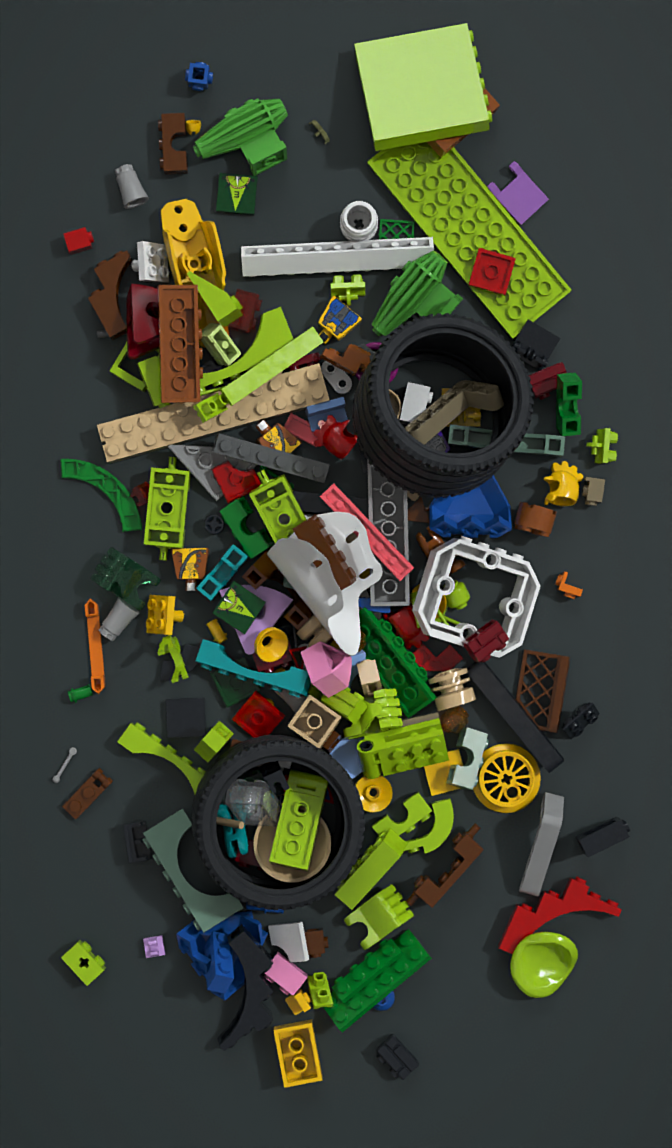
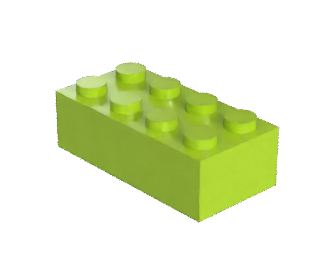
M391 828L387 833L383 831L373 846L370 845L361 859H357L355 865L352 866L351 872L345 880L341 881L334 895L353 910L401 857L408 843Z

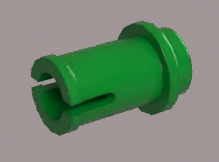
M90 684L74 690L71 688V691H68L71 702L75 701L77 703V700L93 696Z

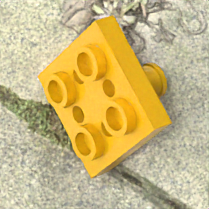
M149 596L147 603L148 619L146 620L147 633L172 635L173 622H182L184 619L182 610H174L175 596Z

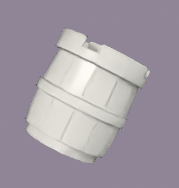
M363 201L350 203L343 209L340 216V228L343 236L348 241L371 240L378 229L376 210L370 204ZM363 220L362 224L364 227L356 229L354 221Z

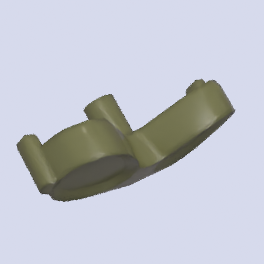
M312 120L309 124H312L318 130L315 136L317 137L321 134L325 140L324 144H327L330 141L327 133L316 120Z

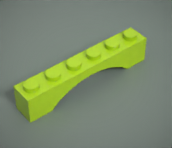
M130 723L118 740V743L132 753L154 754L174 763L188 778L195 795L197 787L206 771L201 767L198 769L191 765L193 762L187 757H179L176 754L177 750L169 744L167 746L161 744L162 739L152 733L151 736L145 732L146 728L140 723Z

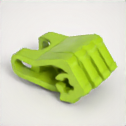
M396 689L376 690L373 693V697L364 698L363 702L368 705L367 709L361 714L356 724H352L351 727L343 730L344 738L348 740L357 739L402 727L403 722L399 718L402 716L401 708H397L400 706L399 698H395L397 697Z
M392 884L370 898L344 919V923L347 926L353 925L356 922H363L367 926L368 936L360 943L363 950L370 948L414 916L410 909L406 910L409 907L408 903L405 900L400 902L403 897L399 892L394 893L396 889Z

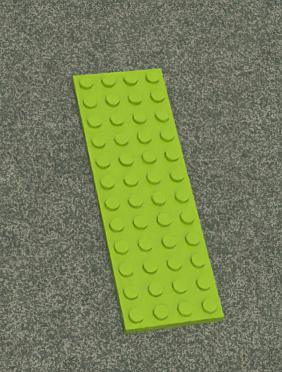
M427 142L381 150L367 161L370 168L426 236L433 237V244L467 285L470 281L479 248L516 258L505 296L469 286L512 340L520 333L527 319L532 322L536 321L572 291L454 147L440 158Z

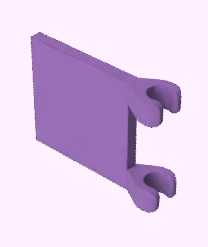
M514 161L509 165V169L517 177L502 191L493 182L487 188L512 217L522 225L549 199L528 177L519 164Z

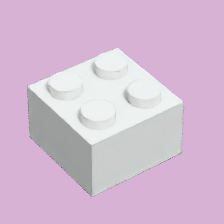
M408 382L399 419L401 424L408 425L426 410L427 405L430 406L433 392H430L431 387Z

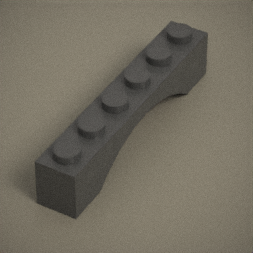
M216 433L212 451L215 453L325 483L330 466L324 462L221 433Z

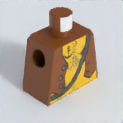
M263 419L255 426L262 434L255 440L259 445L291 453L302 444L280 423L270 427Z
M209 548L172 549L177 579L185 580L186 591H197V579H204L206 576Z

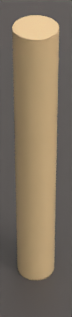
M217 817V825L238 829L244 828L243 821Z

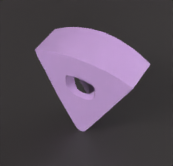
M241 585L266 602L245 635L235 629L246 654L249 655L255 652L254 643L258 634L266 628L274 627L293 602V599L268 587L259 586L255 590L251 585ZM229 587L219 591L222 598Z

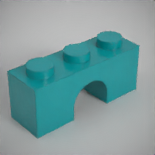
M233 544L196 589L210 601H213L219 591L223 589L249 557Z

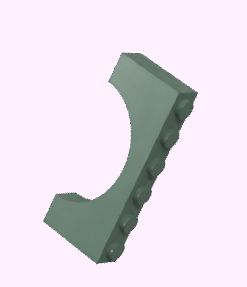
M181 809L143 833L145 838L142 840L148 849L152 847L155 852L152 856L157 865H163L165 871L162 873L167 881L172 880L175 887L172 889L178 898L182 896L185 904L182 906L187 914H193L196 919L193 921V924L198 932L202 930L205 933L242 910L243 906L230 893L221 896L201 893L194 889L183 877L178 865V847L184 834L192 828V824L184 810Z

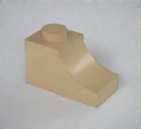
M366 659L356 664L365 698L373 697L374 691L382 689L376 661Z

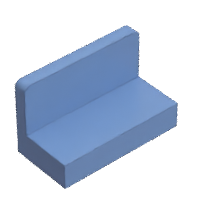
M344 397L306 407L305 412L312 432L320 429L318 421H327L328 415H333L337 422L348 420L344 408Z

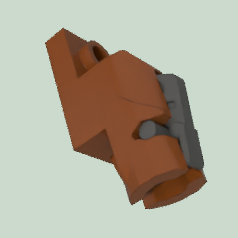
M349 344L342 357L339 356L340 353L335 349L325 348L319 358L354 376L358 369L364 373L375 352L365 344L359 346Z

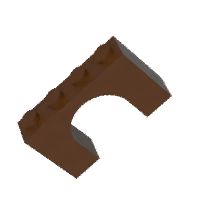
M272 546L242 576L255 590L266 580H275L283 585L284 575L267 555ZM286 587L292 595L294 605L284 617L299 630L313 615V612L294 589Z

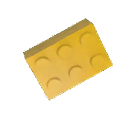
M312 1019L274 1026V1036L284 1088L322 1081L323 1076Z

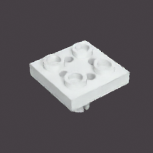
M146 241L137 242L138 260H133L131 266L133 271H139V281L160 284L169 283L168 257L165 245Z

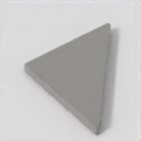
M168 445L169 449L216 501L223 496V493L211 468L227 460L238 470H249L258 465L212 451L213 446Z

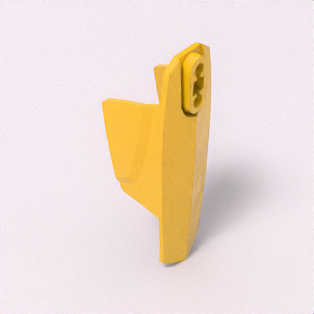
M188 199L167 203L161 209L162 233L175 285H194L187 275L190 271L224 291L226 286V269L215 223L212 221H202L195 203ZM176 207L180 208V214L175 212L174 209ZM181 225L185 227V232L180 231L179 227ZM198 292V309H201L202 318L198 320L199 328L203 330L210 323L220 324ZM227 325L226 327H223V328H224V330L227 332V334L229 335L228 325ZM199 340V346L206 348L201 340Z

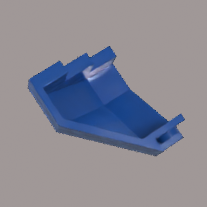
M493 475L488 481L466 493L465 491L464 494L454 497L449 495L447 498H434L430 504V529L442 537H451V534H462L464 537L478 538L479 534L489 535L490 538H498L512 530L511 506Z
M252 911L235 913L205 933L202 930L198 932L192 921L176 935L181 952L189 955L193 961L191 963L192 967L199 976L203 975L206 979L211 959L205 956L204 945L212 931L229 935L242 924L262 946L268 932L262 930V925L258 920L253 919ZM233 949L234 980L225 994L211 991V993L223 1000L229 998L245 984L243 966Z

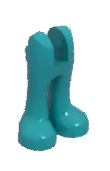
M243 799L231 801L230 807L228 805H220L217 817L232 819L233 813L234 820L244 822V828H236L235 834L232 827L223 826L225 848L230 858L237 856L236 842H238L242 855L248 853V840L244 821L247 802Z

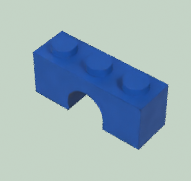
M212 931L204 945L205 956L211 959V965L206 974L207 990L225 994L234 980L232 947L227 939L228 934Z

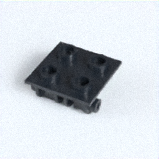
M527 319L511 347L516 349L515 352L521 356L520 359L541 371L548 364V359L561 338Z
M593 702L585 703L578 710L581 713L576 711V717L572 714L573 720L569 717L563 722L561 728L571 739L581 735L588 724L591 725L598 719L600 713Z

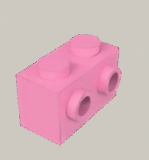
M277 951L272 958V967L265 972L264 977L271 983L275 981L279 984V989L286 995L290 993L294 996L308 978V975L294 963H290L285 956Z

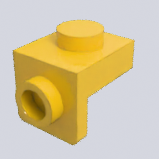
M299 989L294 996L290 995L285 999L294 1015L302 1011L305 1013L311 1009L312 1000L307 992L303 993L302 989Z

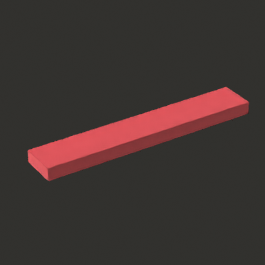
M334 483L320 496L334 512L350 513L361 521L366 528L371 551L399 581L414 569L411 563ZM354 531V534L358 537L359 532Z

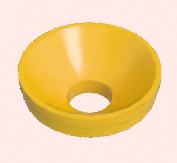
M266 628L256 637L254 643L255 653L263 661H276L286 652L288 638L278 628ZM270 636L269 644L264 646L262 644L263 639Z

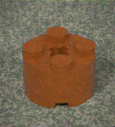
M520 502L514 521V529L532 531V534L549 537L557 512L545 507Z

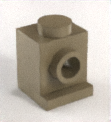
M585 477L584 482H587V485H584L582 496L585 497V505L597 506V503H602L605 479Z

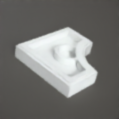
M303 922L272 924L268 926L271 945L282 948L288 955L290 963L309 960Z

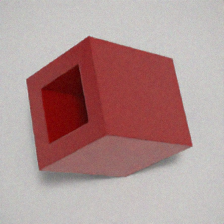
M86 227L63 234L71 255L93 249L91 243L94 242L92 232H88Z

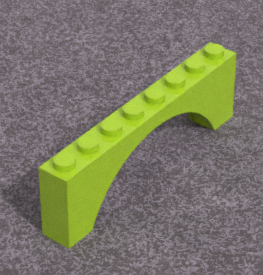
M281 307L261 314L257 335L252 345L241 358L222 370L203 373V379H200V392L205 391V386L210 384L213 387L223 384V379L230 377V380L240 377V372L249 371L294 340ZM154 356L137 363L153 406L158 405L160 409L170 405V403H161L160 359Z

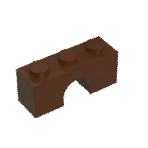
M185 113L161 114L162 120H158V129L162 131V139H159V149L163 150V158H160V169H164L165 175L188 174L186 151H176L172 148V141L176 137L186 136Z

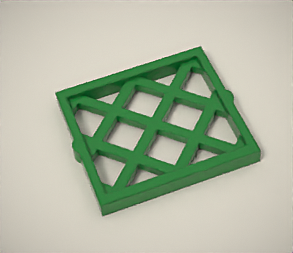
M380 219L379 240L382 237L388 239L385 235L389 231L394 235L392 239H400L399 235L402 232L408 236L407 238H414L415 221ZM386 222L395 224L390 227ZM400 223L408 225L403 228ZM383 224L388 228L384 233L382 232ZM396 225L401 228V231L397 234L392 230ZM409 226L412 227L411 235L406 231Z

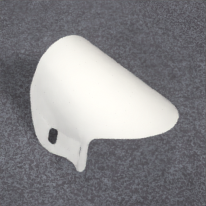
M346 512L319 514L317 516L321 517L324 521V528L327 533L334 537L336 541L335 546L344 553L346 557L345 562L348 567H352L356 573L355 578L357 581L341 591L334 579L327 558L309 542L298 539L295 532L289 538L279 539L268 551L267 555L338 646L348 655L354 656L358 652L361 640L359 595L379 581L383 571L381 564L376 560L371 551L366 528L356 516ZM354 531L359 532L358 537L351 543L346 542L347 536ZM320 560L322 565L316 568L313 562ZM366 569H373V573L367 578L361 579L359 577Z

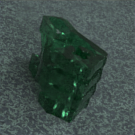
M110 547L107 552L109 557L106 555L102 557L101 562L104 564L101 565L99 563L96 566L95 570L98 573H93L91 580L135 608L143 610L145 602L138 596V586L146 583L158 586L161 579L120 551Z

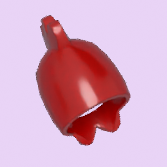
M328 415L327 421H318L320 429L314 431L313 435L318 438L315 440L314 445L318 447L324 446L335 457L343 460L357 443V435L347 431L349 419L337 422L333 415Z
M410 603V606H404L396 612L390 610V613L383 614L384 619L395 627V636H399L404 640V645L407 649H410L413 645L416 648H420L423 645L422 641H428L430 636L423 634L421 627L417 628L412 611V603Z

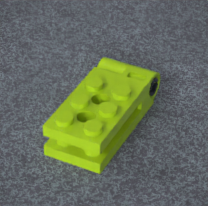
M439 718L367 735L357 744L363 775L368 779H375L382 772L383 776L449 761Z

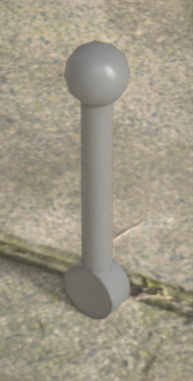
M70 748V754L57 775L52 778L54 783L60 781V776L70 759L77 753L76 748Z

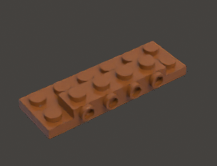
M158 285L161 403L200 402V379H203V368L200 367L199 359H202L203 352L202 348H199V340H202V329L199 328L198 320H201L202 312L201 309H198V285Z

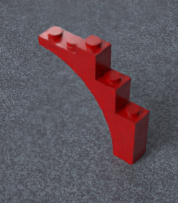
M577 876L575 879L570 877L561 898H559V893L549 889L548 892L543 890L535 911H532L533 907L522 903V905L516 904L498 947L513 954L522 939L533 934L534 931L546 922L563 914L591 910L606 912L619 917L622 909L618 907L619 903L610 899L606 902L600 899L601 895L590 891V894H588L587 892L590 887L586 884V880Z

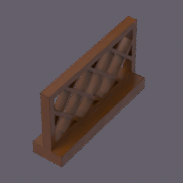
M524 649L516 700L540 730L558 733L571 657ZM528 654L536 655L540 661L532 668L527 663ZM539 656H544L546 658L541 660ZM549 658L558 659L557 666L549 671L544 662ZM542 664L548 673L538 679L533 669ZM531 672L537 681L528 687L523 680L524 676ZM550 675L554 680V684L546 690L541 680ZM539 683L545 692L535 698L530 688ZM528 691L534 700L524 706L520 698L523 693ZM547 694L551 702L548 707L543 709L538 699ZM536 702L542 711L532 717L527 707ZM542 713L548 719L546 727L539 726L534 720Z

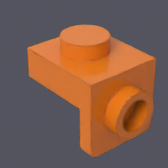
M564 571L562 575L559 574L555 583L558 586L557 590L565 592L564 596L575 599L576 596L581 597L583 589L565 584L568 572Z

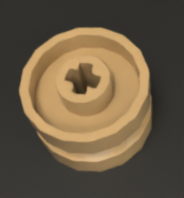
M314 614L296 633L302 640H307L312 635L315 636L309 642L308 647L320 641L326 644L332 639L331 635Z

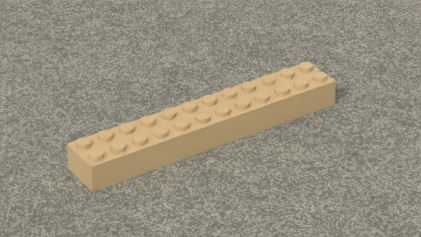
M318 363L274 376L233 406L227 404L226 407L228 409L204 423L201 421V417L197 416V411L193 408L199 402L174 403L160 409L156 408L97 425L101 442L106 443V445L102 446L106 460L110 464L168 448L169 444L179 445L215 435L216 433L258 423L263 419L269 420L306 409L307 406L330 401L321 367ZM221 391L200 396V402L216 393H218L219 395H221L222 393Z

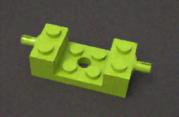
M169 457L168 468H151L144 545L160 548L159 560L166 561L168 549L184 548L185 519L191 472L176 469L177 457ZM166 502L172 505L170 513H163L161 509L162 505Z
M263 469L257 473L262 484L250 491L249 495L273 541L276 543L279 539L289 538L294 533L293 528L307 519L285 475L269 479ZM287 514L290 517L289 523L281 524L279 516Z

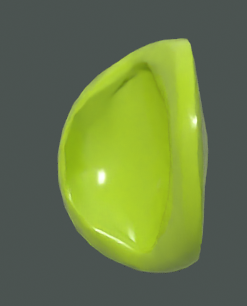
M537 932L528 935L519 942L512 954L510 963L512 978L518 988L527 996L534 998L550 996L562 985L573 970L578 959V950L569 938L558 933Z

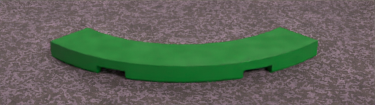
M61 459L62 478L88 482L98 487L111 499L119 513L123 532L142 530L141 518L136 503L126 487L115 476L89 462L76 459Z

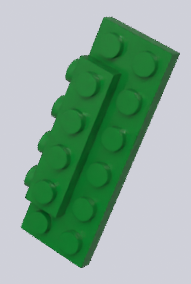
M364 607L359 611L361 640L363 641L362 647L360 644L358 651L363 650L366 653V659L376 661L382 685L385 689H396L397 697L395 698H399V707L407 718H410L437 698L426 684L428 680L427 671L423 667H419L415 662L414 654L405 649L402 638L395 636L392 632L391 624L388 621H384L383 618L378 621L372 611Z
M409 929L394 941L392 939L383 940L379 944V949L375 952L367 953L362 963L353 965L349 969L350 973L345 977L341 976L335 980V985L332 987L334 991L331 993L333 1007L323 1008L337 1028L344 1032L432 958Z

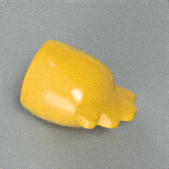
M562 461L560 465L554 462L551 466V476L544 477V481L550 486V492L547 494L544 504L548 505V503L557 506L575 505L579 495L578 482L582 481L583 475L577 473L576 466L572 465L569 467L567 461Z

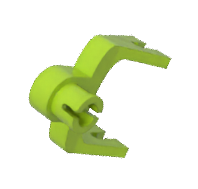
M171 635L163 637L162 642L159 643L157 653L160 656L170 652L175 663V671L171 681L175 683L179 681L180 675H182L183 679L189 678L180 654L181 649L176 636L171 637Z

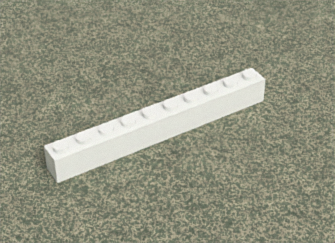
M433 237L241 246L243 276L255 277L262 275L275 276L282 274L402 269L408 261L413 262L434 250Z

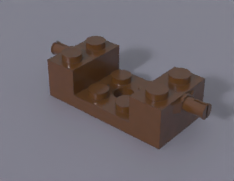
M476 823L468 832L464 831L462 834L459 832L452 839L453 849L462 857H457L452 862V869L448 873L446 871L442 873L438 878V884L427 874L424 877L420 875L414 882L413 894L406 900L410 906L418 898H421L433 908L484 849L473 839V836L481 829Z

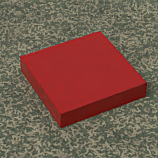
M479 248L468 286L505 296L516 258Z
M255 691L232 720L253 738L269 735L285 715Z

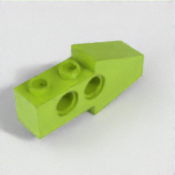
M219 721L200 741L194 751L209 762L234 733Z

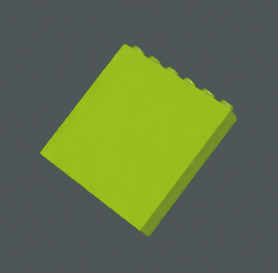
M467 23L354 44L375 151L489 130L492 114L491 110L487 111L486 106H489L488 96L483 94V90H485L484 79L479 77L481 66L480 62H476L475 59L478 57L476 46H472V42H474L473 31L468 29Z

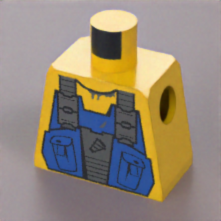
M333 296L318 321V325L323 328L319 336L324 344L332 336L340 341L361 323L362 318Z

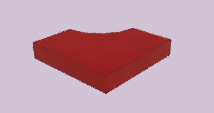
M228 460L211 468L228 504L261 485L254 469L238 470Z

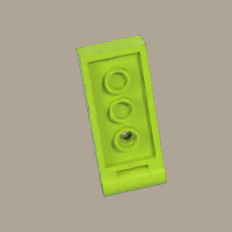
M290 770L288 778L289 789L285 791L269 859L270 864L306 872L309 871L329 783L323 776ZM304 807L306 810L300 813L299 808Z

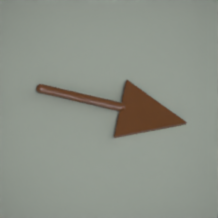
M422 497L408 509V521L430 523L427 511H430V506L425 508Z

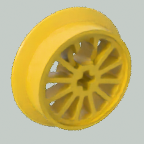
M498 744L486 749L482 755V767L478 770L477 774L478 783L473 788L478 800L487 808L500 813H512L528 806L536 797L541 781L540 769L534 757L524 748L514 744ZM506 756L513 757L509 770H507ZM502 757L504 770H501L494 761L496 758ZM516 759L522 761L523 765L512 772ZM491 762L498 769L499 774L487 770ZM527 767V775L515 776L516 773ZM487 772L497 776V779L484 780V773ZM504 774L511 776L508 784L505 781H501L504 778ZM529 778V784L526 786L517 782L516 779ZM498 782L492 789L486 790V783ZM501 786L498 797L496 799L493 798L490 794ZM519 786L526 788V791L523 793V795H521V789ZM515 787L517 789L515 797L507 795L508 788ZM503 793L505 798L508 799L507 802L500 801Z

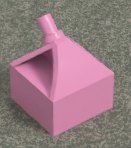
M321 641L301 651L311 683L329 698L348 688L352 667L350 655L341 648L339 650Z

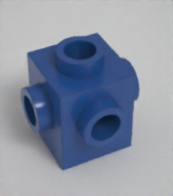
M190 63L189 69H186L185 81H188V85L192 87V90L203 91V89H208L209 84H212L213 72H210V67L206 63ZM198 76H202V77H203V80L196 79V78H197Z

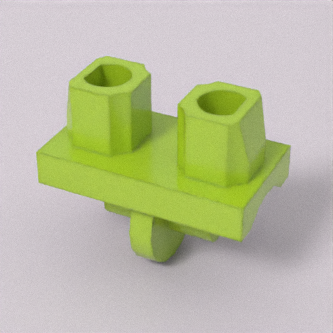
M360 274L351 276V282L344 283V276H334L333 283H331V298L335 296L339 297L340 301L347 300V306H351V300H358V296H365V282H363L362 276Z
M216 393L194 405L193 408L197 411V416L201 417V421L204 423L228 409L226 405L229 403L223 394L219 395Z
M610 428L597 429V435L592 436V442L586 443V447L592 448L591 455H595L596 464L616 461L617 453L616 451L609 450V444L617 443L618 433L610 431Z
M318 972L308 976L307 983L313 1009L333 1007L326 974Z

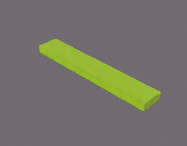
M311 327L221 389V393L230 406H233L321 345L323 340L314 327Z

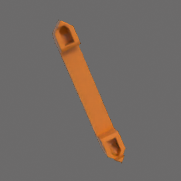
M90 598L85 604V616L87 617L92 673L91 686L97 694H100L105 688L102 639L99 631V606Z

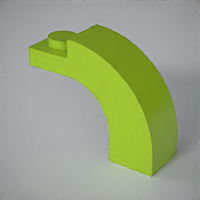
M450 798L431 802L435 817L432 829L422 837L407 840L408 845L404 851L408 850L409 853L419 851V847L423 846L424 853H428L443 844L453 826L454 813Z

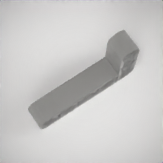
M544 793L541 803L540 823L520 884L519 892L537 897L540 894L562 825L563 796Z

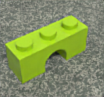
M417 791L403 802L408 810V816L404 821L394 822L386 814L374 823L372 827L378 836L383 831L387 833L390 828L397 835H401L403 832L408 834L416 828L414 824L418 821L424 822L431 817L430 812H432V809Z

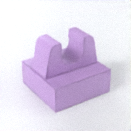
M163 935L143 938L146 958L166 954Z

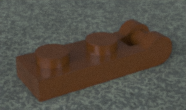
M97 769L62 806L75 820L113 782L110 777L107 778L103 774L104 771L102 769ZM96 779L102 783L100 787L94 783Z

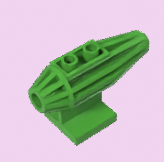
M257 98L246 101L238 109H230L219 123L194 142L193 150L196 156H201L202 159L241 149L250 165V171L253 176L287 160L286 145L283 141H280L275 132L288 116L285 106L280 99L259 100Z
M434 250L413 262L408 261L402 268L404 273L400 277L396 276L391 281L390 285L392 287L372 323V330L380 337L382 335L387 336L415 313H418L420 316H428L429 314L434 316L437 313H441V315L445 313L451 314L464 298L459 294L455 295L441 283L448 262Z

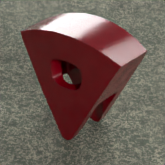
M131 284L126 297L127 355L130 359H136L159 349L158 289L141 284Z

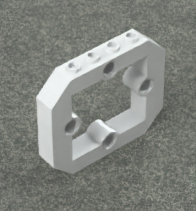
M461 536L460 539L453 538L430 551L412 611L423 634L463 646L462 642L477 631L475 626L459 623L452 627L435 621L442 596L451 594L455 588L454 580L449 577L455 555L475 561L482 568H497L518 575L511 597L502 599L499 604L500 612L505 615L502 628L508 635L509 640L503 649L495 650L490 655L500 658L523 644L540 590V584L530 562L523 560L524 556L514 553L510 556L506 554V550L500 548L492 550L489 549L490 545L478 542V545L471 543L472 539ZM490 554L491 562L487 564L486 557ZM444 580L445 587L441 590L440 582ZM513 603L514 609L510 612L509 605ZM467 628L468 635L464 638L463 631Z

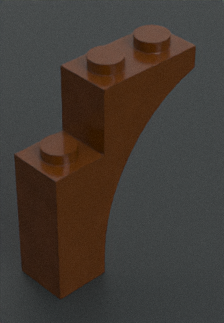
M127 250L119 251L113 255L114 258L108 261L103 260L96 265L97 267L94 270L105 289L95 290L88 298L112 341L127 333V327L122 319L118 300L122 277L133 261Z

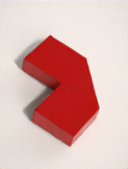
M424 644L413 652L416 658L415 662L426 671H447L453 669L463 659L451 645L437 657Z

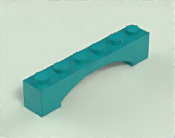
M202 640L196 661L201 664V668L212 670L213 667L219 669L218 673L229 676L232 673L239 680L247 681L248 678L254 680L253 684L262 687L265 684L271 685L272 690L281 693L282 690L289 691L288 695L300 698V695L307 696L311 684L307 671L292 666L290 670L278 673H263L249 670L234 662L226 654V647L208 640Z

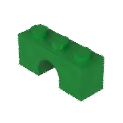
M576 372L557 374L556 428L562 436L581 435V416L577 408V399H582V380Z
M242 496L220 510V513L222 514V520L231 528L234 538L243 546V552L253 559L275 543L265 528L258 532H251L247 528L246 519L254 511L245 497Z

